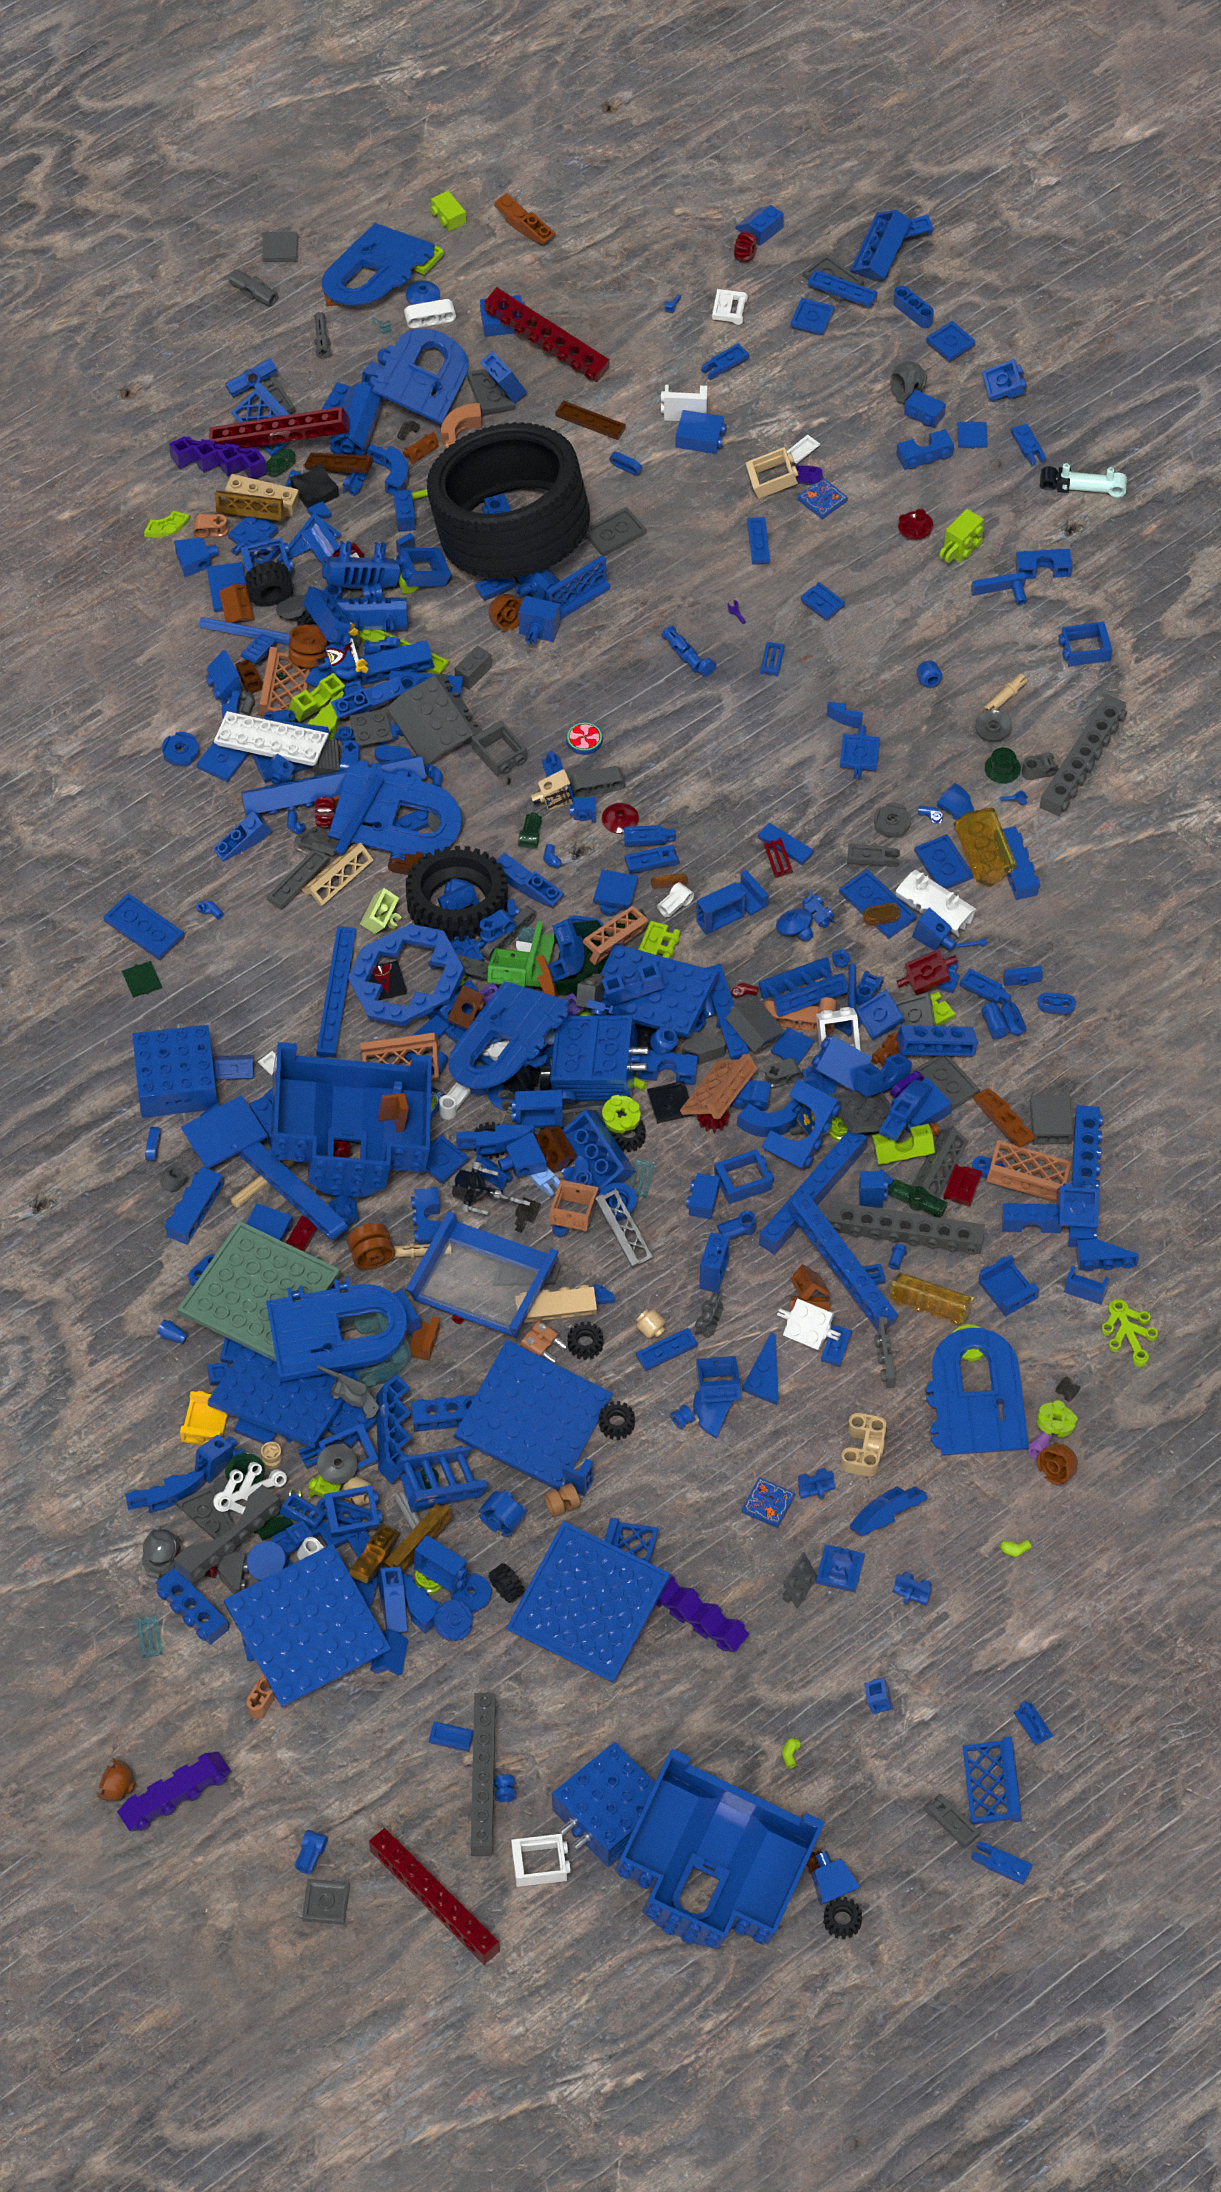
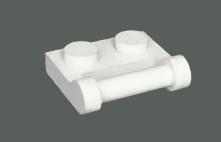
M717 289L712 319L730 321L736 325L742 324V314L748 295L744 292ZM733 300H738L736 314L731 313Z

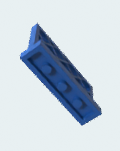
M260 382L254 385L256 389L231 412L240 423L290 415ZM258 395L260 398L259 405H252V400ZM270 408L269 415L262 416V409ZM247 409L246 417H239L237 415L242 410ZM251 409H258V416H250ZM289 442L278 443L272 451L269 449V445L262 447L274 457Z
M603 555L546 590V600L560 604V620L610 590V584L606 581V558Z
M610 1518L604 1541L618 1548L626 1546L629 1550L628 1553L634 1556L645 1548L647 1555L642 1559L650 1563L659 1528L621 1523L617 1518ZM623 1529L632 1530L634 1533L625 1540L622 1537ZM646 1532L653 1533L652 1537L646 1542H643L640 1538ZM637 1538L641 1545L631 1549L628 1543Z
M1003 1737V1741L963 1746L971 1824L1005 1820L1021 1822L1022 1814L1012 1737ZM992 1748H1001V1753L996 1759L988 1754ZM977 1750L981 1755L974 1762L968 1757V1752ZM984 1757L993 1762L987 1770L978 1765ZM996 1765L1003 1769V1773L998 1778L990 1773ZM975 1768L983 1772V1775L977 1781L970 1776ZM986 1776L995 1781L989 1789L981 1784ZM998 1784L1005 1788V1792L1001 1797L992 1792ZM977 1787L986 1792L980 1800L972 1794ZM989 1795L997 1800L991 1808L983 1803ZM1002 1803L1007 1807L1008 1814L999 1815L994 1810ZM979 1806L988 1811L984 1817L975 1818V1811Z

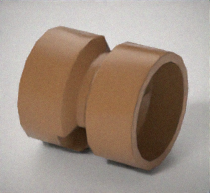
M572 1483L561 1486L559 1491L553 1489L544 1493L547 1507L553 1517L564 1514L566 1509L571 1511L580 1507V1500Z

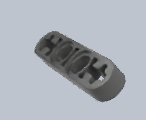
M529 906L525 907L513 918L516 922L514 930L491 943H487L482 950V956L490 961L494 949H505L534 921L537 912Z

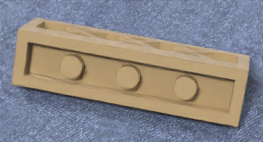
M362 843L352 844L344 855L338 856L301 890L305 895L311 894L317 903L322 906L373 861V858ZM360 852L366 858V861L362 864L357 863V855ZM346 865H352V873L350 875H344V867ZM333 876L339 877V885L336 887L331 886V878ZM321 887L326 888V896L323 899L316 892Z

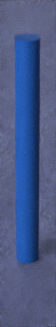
M849 964L848 1007L854 1008L856 1012V965Z

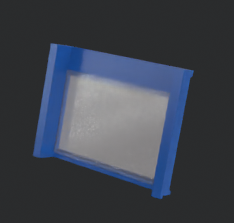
M448 1211L411 1278L406 1291L410 1292L414 1301L517 1338L550 1272L559 1260L557 1256L559 1251L551 1248L547 1254L460 1223L455 1213Z

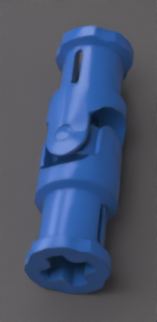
M674 626L664 629L662 637L667 639L672 649L677 652L685 663L692 667L691 670L694 673H698L699 664L704 659H701L697 655V651L686 642V639L676 632Z

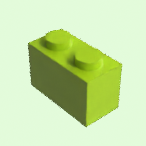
M449 191L431 198V213L439 219L440 224L443 227L445 226L448 231L466 224V211Z

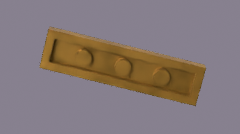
M224 491L215 492L217 513L282 521L288 515V508L283 507V499ZM275 503L278 504V506H270L269 504Z
M436 1504L384 1561L385 1566L388 1568L400 1566L401 1571L404 1573L414 1562L415 1549L426 1535L434 1539L453 1518L451 1508L446 1504L443 1508Z

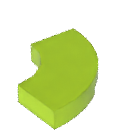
M172 511L164 519H150L144 531V536L160 538L172 535L180 531L189 522L190 515Z

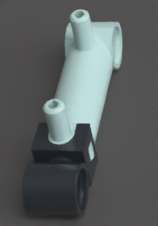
M1065 463L1063 467H1059V472L1051 466L1042 468L1039 485L1044 491H1053L1057 488L1056 492L1069 493V490L1101 492L1120 498L1126 494L1127 477L1123 473H1114L1112 467L1107 469V475L1071 472L1070 465Z

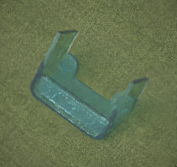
M377 1312L339 1319L340 1328L355 1324L357 1331L362 1334L374 1332L377 1335L383 1333L389 1326L388 1318ZM406 1337L399 1350L385 1360V1363L355 1372L356 1381L365 1384L366 1388L386 1383L398 1374L411 1361V1350Z

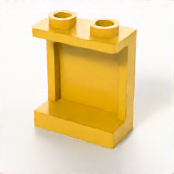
M203 1391L190 1392V1403L184 1426H181L180 1430L181 1442L203 1445L216 1435H220L223 1438L229 1414L208 1406V1400L212 1394H207Z

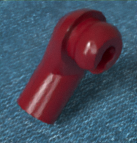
M740 983L732 988L731 995L734 998H740L746 994L757 996L759 987Z

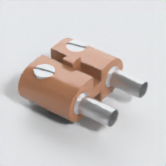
M539 1320L532 1328V1331L522 1340L520 1346L554 1363L556 1358L549 1354L547 1349L554 1343L565 1350L568 1344L558 1338L559 1333Z

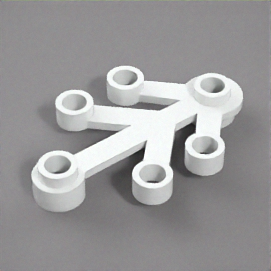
M252 1462L248 1466V1473L239 1491L232 1493L236 1483L243 1480L242 1472L235 1469L231 1471L230 1479L224 1491L215 1495L213 1499L214 1507L221 1512L231 1509L243 1515L245 1507L235 1501L240 1499L247 1500L248 1496L262 1484L267 1488L271 1486L281 1487L286 1483L287 1476L283 1471L276 1469L270 1473L268 1479L251 1485L255 1476L259 1475L262 1471L260 1464ZM258 1466V1469L253 1472L252 1468ZM239 1473V1477L234 1479V1475ZM282 1476V1480L277 1482V1478ZM223 1499H227L225 1505H221Z

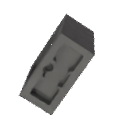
M502 720L471 737L472 749L497 777L527 760L526 747ZM503 738L515 753L497 763L485 750V747Z

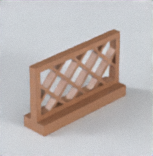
M270 647L258 715L264 716L265 712L288 709L290 702L285 704L281 698L288 696L292 700L294 697L291 694L292 692L298 690L301 693L307 690L308 683L305 681L311 668L306 667L301 670L290 661L288 654L277 652V648ZM279 658L287 660L289 664L282 666ZM293 667L297 672L290 675L287 669ZM283 672L287 678L280 681L276 675ZM301 676L304 682L298 684L294 678ZM290 681L294 687L288 690L284 684ZM280 686L284 692L277 695L274 689ZM275 701H278L281 707L273 708L270 707V705Z
M435 1033L360 1043L363 1062H368L369 1057H377L379 1059L377 1063L389 1064L385 1059L388 1055L395 1054L397 1058L392 1064L397 1065L402 1060L407 1064L406 1066L411 1064V1061L408 1062L403 1058L407 1052L413 1051L416 1055H422L426 1049H433L432 1061L434 1060V1064L432 1063V1067L434 1068V1074L431 1075V1081L439 1080V1039Z
M743 1054L739 1060H718L680 1109L682 1115L712 1114L714 1119H720L758 1069L751 1056Z
M997 1140L986 1182L1057 1202V1189L1063 1186L1064 1183H1067L1072 1162ZM999 1148L1008 1150L1009 1154L1003 1156ZM1018 1155H1026L1028 1159L1022 1161ZM1013 1157L1017 1163L1010 1165L1007 1159ZM1037 1160H1044L1046 1165L1040 1166ZM1002 1161V1163H1003L1006 1167H1001V1166H998V1165H995V1164ZM1032 1163L1035 1169L1029 1171L1025 1165ZM1061 1165L1066 1167V1169L1059 1172L1055 1166ZM1021 1167L1025 1173L1015 1171L1014 1169ZM1050 1168L1054 1174L1048 1176L1044 1170ZM1039 1172L1043 1178L1033 1176V1174ZM1058 1178L1062 1184L1053 1182L1052 1180Z

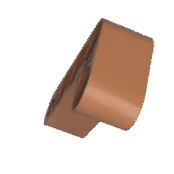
M825 997L820 1000L819 1007L808 1006L778 1017L775 1012L774 1001H765L763 1003L782 1028L789 1027L791 1029L818 1032L816 1014L824 1010H837V1002L832 998ZM835 1023L825 1024V1032H833Z
M263 1674L247 1698L248 1714L254 1719L262 1718L276 1698L272 1690L263 1691L264 1688H270Z

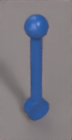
M982 938L980 941L959 943L952 950L957 947L973 945L986 946L987 940Z

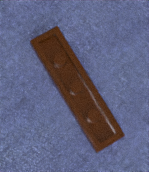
M563 401L555 412L558 418L619 440L626 429V424L566 401Z
M310 453L304 466L306 470H311L316 465L322 464L326 471L368 473L374 459L372 456Z

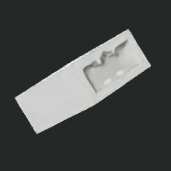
M843 1007L838 1011L824 1010L816 1014L820 1051L822 1049L820 1045L826 1037L825 1024L851 1020L853 1044L850 1045L860 1050L858 1019L854 1008Z
M562 1834L511 1840L517 1887L567 1881V1873H570L569 1860L565 1861L564 1854H568L567 1841H562ZM557 1848L560 1865L559 1871L524 1875L521 1852Z

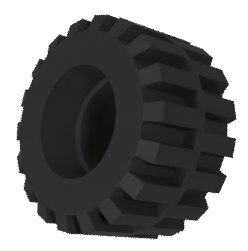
M263 562L252 567L246 573L245 583L249 598L256 605H277L281 601L288 599L293 592L289 570L281 562Z

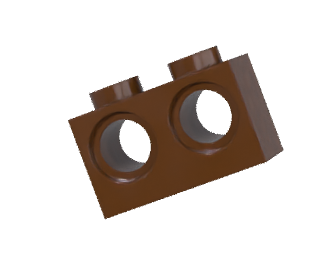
M547 1126L536 1137L546 1159V1165L551 1171H562V1169L567 1168L577 1158L575 1151L560 1126Z

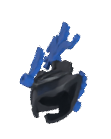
M554 1047L538 1049L540 1053L535 1058L527 1059L512 1077L505 1082H501L500 1085L514 1094L518 1091H535L534 1084H537L540 1079L537 1067L541 1068V1065H550L549 1058L553 1057Z

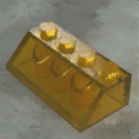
M990 807L967 812L953 823L977 882L991 887L1017 867L994 808Z
M901 1272L892 1280L890 1287V1299H893L895 1303L911 1305L917 1311L923 1312L925 1310L931 1312V1315L937 1318H948L954 1324H964L968 1320L974 1297Z

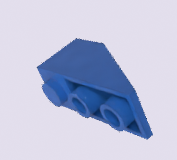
M253 811L213 849L224 862L260 843L273 830L263 817Z
M1098 1239L1077 1240L1075 1251L1078 1270H1110L1119 1267L1131 1268L1137 1266L1138 1253Z
M401 1567L381 1568L377 1575L386 1630L392 1629L397 1633H406L407 1620Z
M401 1571L405 1602L410 1619L426 1634L434 1627V1614L440 1603L436 1600L433 1601L423 1587L419 1588L409 1574L405 1575Z

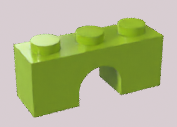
M332 673L322 679L311 693L304 690L294 696L288 710L294 711L295 718L301 722L323 707H326L334 696H337L344 690L345 685Z
M929 1124L910 1127V1137L904 1142H896L881 1134L872 1135L874 1153L878 1165L935 1153L933 1134Z

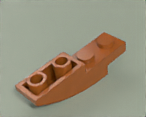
M508 193L495 201L494 206L506 216L505 221L527 238L537 243L545 244L555 236L556 233L532 211L528 213Z

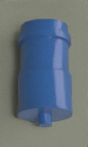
M988 1003L981 1010L982 1016L987 1022L992 1038H1003L1009 1033V1027L1000 1012V1007L996 1003Z

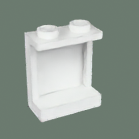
M665 385V391H661V402H664L661 403V413H664V420L680 421L683 410L707 414V386L700 385L699 394L669 392V385Z

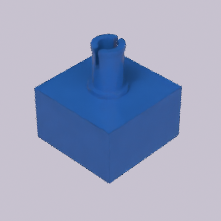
M525 595L519 609V634L526 636L525 641L528 644L533 639L532 645L536 644L537 639L554 642L560 628V604Z

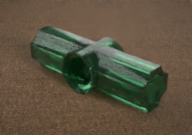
M897 1179L893 1180L888 1190V1195L908 1203L911 1209L915 1211L923 1210L939 1218L944 1215L948 1202L928 1194L925 1188L921 1186L913 1187Z

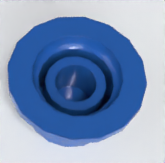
M612 1183L606 1185L600 1191L599 1195H605L616 1189L629 1214L637 1204V1196L629 1185ZM613 1195L606 1199L609 1207L616 1209L618 1200ZM617 1213L616 1215L617 1221H622L627 1218L626 1215L621 1213Z

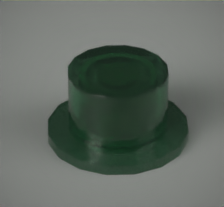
M1004 747L994 750L991 757L985 762L984 771L986 776L991 781L1000 784H1007L1016 780L1020 775L1021 765L1016 759L1015 752Z
M237 1454L226 1464L225 1475L227 1481L230 1479L231 1471L235 1469L243 1474V1480L235 1485V1489L238 1491L248 1473V1466L252 1462L260 1464L262 1471L259 1475L255 1476L251 1485L264 1479V1463L254 1454ZM254 1466L252 1471L255 1472L258 1466ZM239 1473L234 1475V1479L239 1477Z

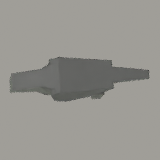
M317 1365V1369L336 1378L329 1392L333 1399L340 1397L350 1405L360 1407L365 1414L364 1418L369 1419L376 1415L379 1406L368 1392L365 1384Z

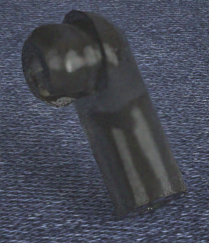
M415 421L403 423L397 438L404 441L408 432H418L420 425Z

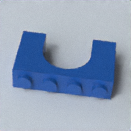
M798 1079L789 1096L808 1106L813 1111L815 1116L813 1131L803 1140L792 1141L770 1130L762 1148L806 1170L807 1167L809 1168L814 1161L813 1155L816 1150L818 1151L821 1148L825 1133L827 1134L830 1131L834 1116H838L840 1113L842 1102Z

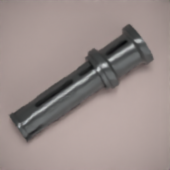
M317 312L314 315L317 335L314 340L317 346L316 356L327 358L331 355V349L329 347L330 339L326 333L325 314Z

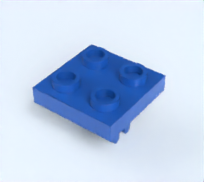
M825 1544L816 1584L856 1592L865 1553Z

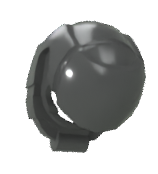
M911 361L904 362L896 367L891 374L890 384L892 394L895 395L898 403H905L910 394L915 390L921 392L927 382L925 370L916 362ZM902 382H905V391H904V393L902 392V390H903V388H902V386H901Z
M154 1529L148 1534L143 1543L142 1563L149 1577L160 1579L161 1576H164L175 1567L174 1557L177 1556L178 1552H181L179 1536L165 1529ZM170 1560L165 1566L161 1567L155 1566L150 1562L162 1563Z

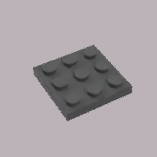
M858 1091L828 1094L842 1102L840 1105L841 1111L838 1115L850 1132L855 1134L879 1131L889 1116V1110L892 1107L882 1092L870 1097H865Z

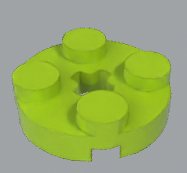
M613 1095L603 1106L602 1119L605 1122V1126L612 1132L622 1134L625 1131H632L640 1122V1106L630 1097ZM623 1111L626 1116L619 1118L617 1112Z
M1056 1400L1053 1403H1046L1040 1407L1036 1421L1039 1428L1046 1434L1052 1435L1054 1433L1059 1434L1058 1437H1067L1072 1434L1078 1418L1062 1401Z

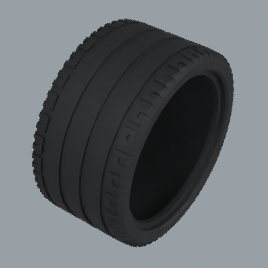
M524 422L484 427L482 430L469 433L467 436L461 437L460 440H456L454 444L449 445V448H446L436 458L435 463L432 464V468L429 470L427 493L441 546L447 558L451 560V563L468 574L472 573L474 576L478 575L481 578L485 577L487 579H512L513 577L520 578V576L525 577L528 574H535V572L548 569L550 566L556 565L557 562H561L563 558L568 557L569 553H572L579 546L578 544L582 542V538L586 536L585 533L588 531L590 522V508L576 452L565 436L549 427L539 426V424L533 425L532 423L525 424ZM525 487L548 490L538 500L513 511L496 514L470 511L484 498L502 491Z

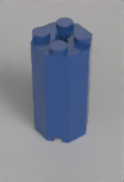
M367 382L357 383L347 390L342 407L349 416V433L331 435L330 450L334 454L365 455L383 396L372 392L373 387Z

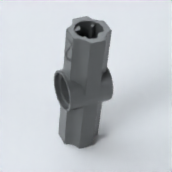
M236 269L232 271L229 282L240 288L246 297L250 299L255 297L268 306L276 303L278 293L265 286L259 277L254 276L252 278Z

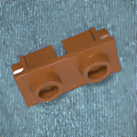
M435 432L425 434V437L418 440L415 444L404 448L403 455L410 458L411 464L439 447Z
M898 1032L889 1034L882 1043L883 1048L879 1047L872 1055L871 1061L874 1064L881 1063L883 1068L885 1058L900 1052L896 1040Z

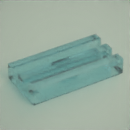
M641 1160L635 1161L634 1169L636 1172L632 1175L629 1186L634 1190L637 1197L643 1196L644 1199H647L655 1163ZM641 1165L642 1170L637 1189H633L638 1168ZM650 1167L644 1191H641L646 1168Z
M152 1616L150 1619L145 1617L144 1620L136 1619L142 1659L163 1655L156 1616ZM149 1624L154 1625L158 1651L153 1650ZM142 1625L146 1627L150 1651L147 1653L145 1652Z

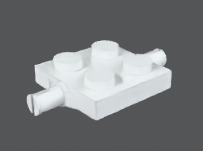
M797 1299L791 1312L782 1308L778 1310L777 1316L787 1319V1326L783 1336L817 1350L821 1349L827 1337L836 1341L840 1339L841 1333L831 1330L834 1313L801 1299Z

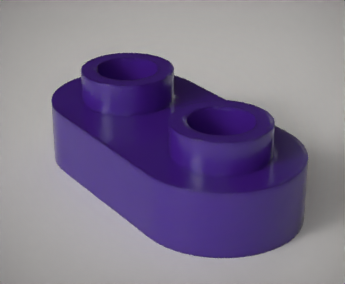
M794 465L799 476H796L798 483L815 484L823 479L822 469L819 467Z
M914 1071L894 1085L890 1095L895 1099L902 1094L912 1081L916 1079L921 1082L924 1080V1076L919 1071Z

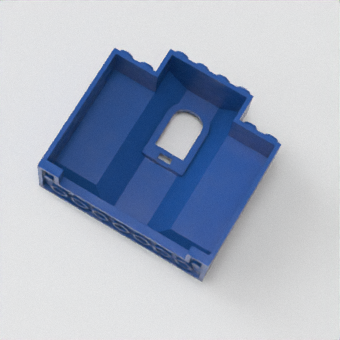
M278 1042L272 1073L271 1159L309 1162L308 1181L323 1193L334 1196L343 1194L352 1197H366L386 1188L389 1169L425 1172L430 1151L432 1056L412 1054L411 1064L406 1066L297 1056V1044ZM394 1081L402 1082L401 1093H405V1096H407L406 1100L409 1110L404 1132H396L393 1120L378 1121L381 1098L383 1095H387V1093L393 1094ZM334 1140L361 1142L360 1159L333 1157Z
M672 1748L614 1871L618 1872V1875L624 1879L630 1878L637 1881V1884L643 1888H651L652 1891L642 1912L657 1926L661 1927L663 1932L682 1937L681 1940L687 1944L694 1943L719 1949L732 1927L736 1933L753 1937L755 1942L768 1945L777 1931L825 1822L808 1813H805L804 1817L800 1818L688 1764L691 1757ZM692 1868L719 1880L706 1910L699 1914L688 1912L679 1902L680 1894Z

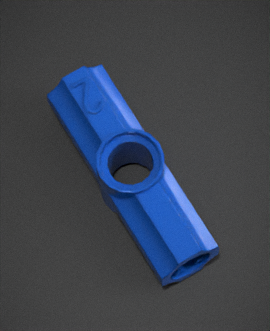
M269 358L257 366L245 370L241 375L226 382L225 385L231 396L234 397L256 383L277 373L278 370L272 359ZM254 373L255 379L249 382V374Z

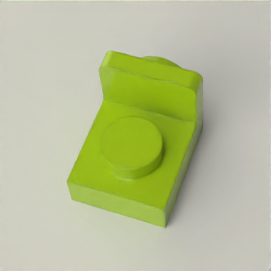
M319 1474L310 1480L307 1487L310 1489L308 1496L313 1497L316 1494L324 1498V1494L338 1492L342 1484H331L325 1481Z

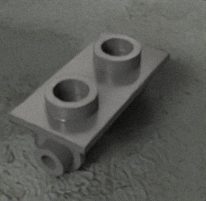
M457 954L464 967V975L469 974L470 977L480 979L481 981L488 979L489 963Z

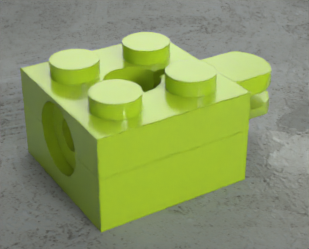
M966 509L945 530L944 547L941 549L939 557L943 560L945 559L948 563L953 559L961 563L965 558H969L972 551L976 547L979 548L983 543L984 519L971 510Z

